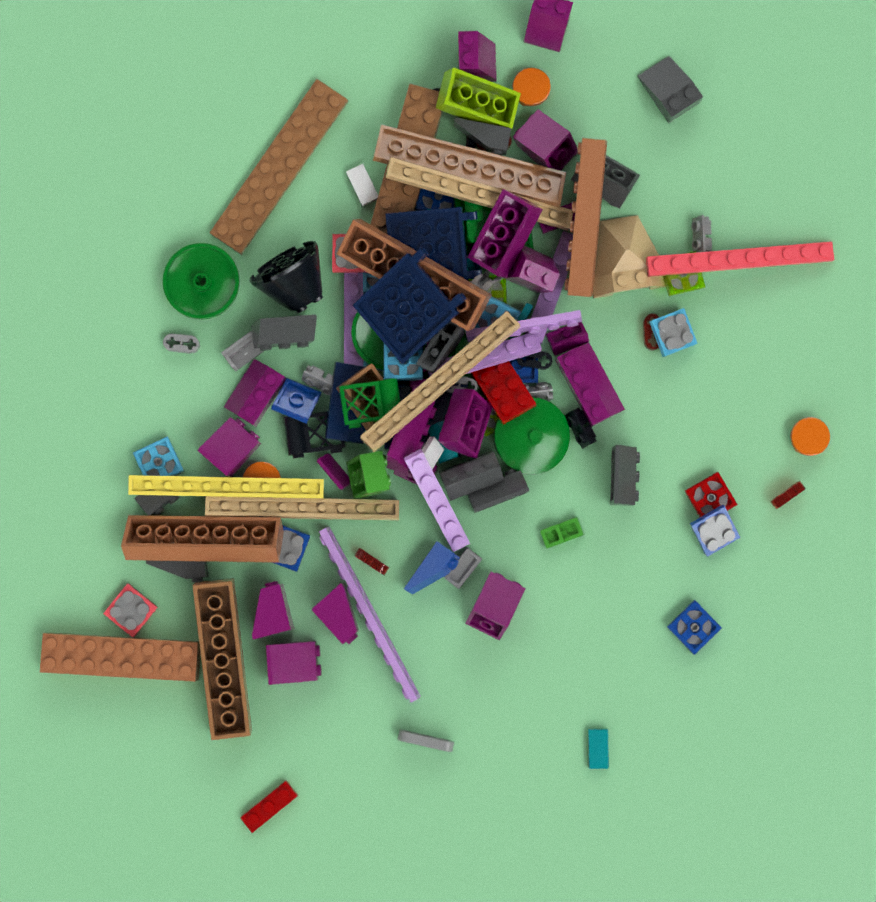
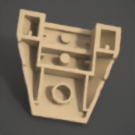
M638 215L600 221L593 298L612 296L617 292L649 288L651 290L668 287L666 276L648 277L646 257L659 256Z

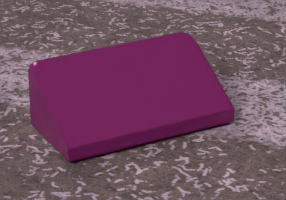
M579 322L577 326H565L546 334L554 355L589 342L588 333L582 322Z
M329 453L317 459V463L340 490L343 491L350 485L349 476Z

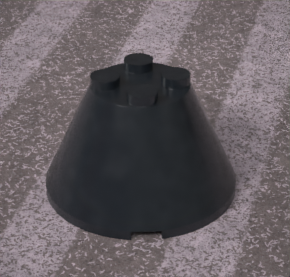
M316 241L302 243L304 246L298 249L293 246L273 257L257 269L258 274L255 277L254 275L250 277V283L288 310H296L297 313L307 309L306 305L311 302L316 303L323 298L319 249Z

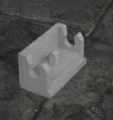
M487 270L484 274L476 276L470 282L490 293L504 277L496 276L492 280L489 278L491 272Z
M251 330L221 353L236 372L264 351H260V348L254 349Z

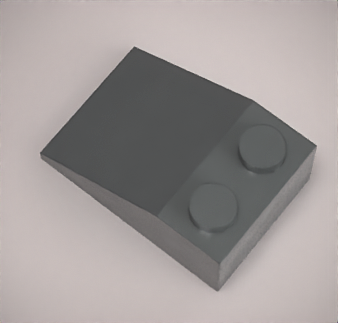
M670 56L638 75V79L668 123L698 105L703 98L694 82Z

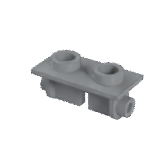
M704 215L693 218L691 225L693 231V253L712 251V238L705 237V235H711V220H709V217H704Z
M308 365L306 371L304 370L302 381L308 386L320 389L326 395H331L333 375L328 373L326 378H323L322 376L325 371L313 365L312 367Z
M540 382L535 386L524 384L532 397L535 396L549 402L553 399V392H550L553 391L551 384L547 382Z

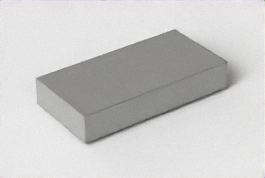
M467 547L460 556L457 567L451 570L444 578L460 589L482 558Z

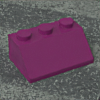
M254 359L224 407L257 427L286 378L269 366Z
M454 389L438 441L451 451L477 458L491 414V405L474 389Z

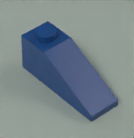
M437 541L404 589L412 595L446 576L451 570H454L459 563L460 557Z

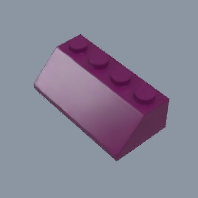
M503 189L467 258L496 276L507 278L543 209Z
M590 343L576 347L556 358L557 365L591 427L625 410Z
M435 401L395 434L387 454L386 468L405 475L409 474L410 470L404 457L419 449L422 450L424 442H422L423 435H428L431 426L428 425L430 418L434 419L437 408L434 407Z

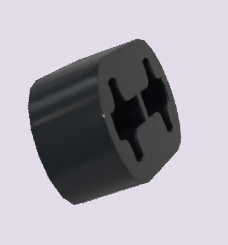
M542 351L527 356L533 358V361L527 360L526 363H523L522 359H516L521 367L538 370L549 369L553 362L552 356ZM545 356L549 363L542 366L541 362L535 361V359H542Z

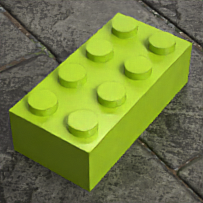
M453 67L444 72L436 109L465 120L512 129L521 93Z

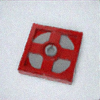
M719 472L714 473L684 491L699 517L722 504L726 507L727 511L738 505Z

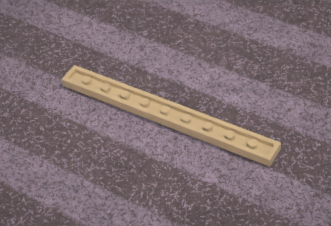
M392 157L389 160L385 177L493 209L502 192L498 188ZM520 196L543 209L537 222L567 231L570 229L573 216L572 210L563 207L557 208Z
M506 311L360 436L362 441L373 452L378 450L518 330L520 324Z
M206 496L205 516L399 520V500Z

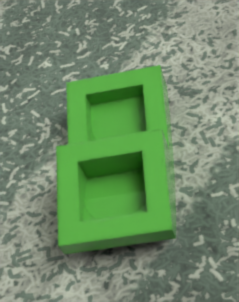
M578 517L540 530L546 549L584 535Z

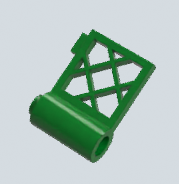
M397 378L339 386L344 425H349V429L361 427V423L379 421L400 403ZM374 386L375 395L370 400L362 392L366 387ZM352 389L358 393L352 403L345 398L344 390ZM359 396H362L369 402L363 411L354 405ZM371 404L378 409V417H370L365 413ZM351 407L361 413L356 420L348 421L347 412Z

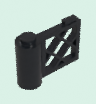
M328 411L311 414L310 418H315L321 422L315 431L304 422L289 416L283 418L288 456L298 459L304 458L306 453L330 450L332 454L340 453L342 448H346L344 441H340L341 444L332 445L327 439L316 433L322 424L327 425L324 421L328 417ZM314 435L323 441L320 447L311 448L310 440Z

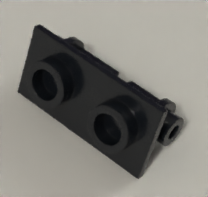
M577 408L564 415L575 435L576 442L582 449L597 441V436L591 425L586 428L584 427L588 420L583 410Z

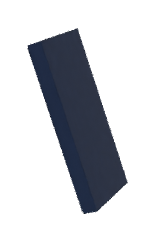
M335 362L325 439L364 444L360 437L365 433L362 423L361 427L349 429V425H344L340 393L336 389L364 368L363 366ZM350 408L347 412L348 421L356 420L357 417Z

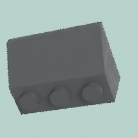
M606 155L602 199L611 206L620 209L640 175ZM574 173L571 181L578 182L579 174Z
M316 314L259 319L251 326L254 349L260 348V351L272 350V347L289 349L292 345H297V348L308 347L315 338Z
M623 445L612 447L610 505L634 506L635 502L639 501V490H636V482L639 483V471H636V463L640 462V452H637V447Z
M493 451L439 471L450 501L504 481L500 465Z
M512 469L505 472L504 481L467 495L474 513L526 494L530 490L521 470L516 472V470Z

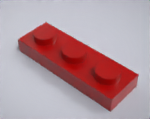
M286 780L240 818L253 833L294 800L298 794Z

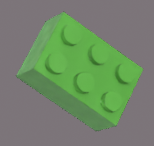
M382 451L361 454L346 462L353 499L375 496L390 489L391 479L386 472L387 459Z

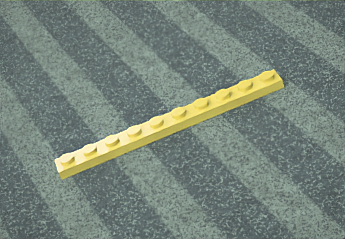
M129 475L128 495L323 498L324 479Z

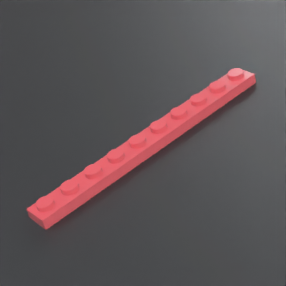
M832 242L648 256L646 257L648 277L832 262L834 261Z

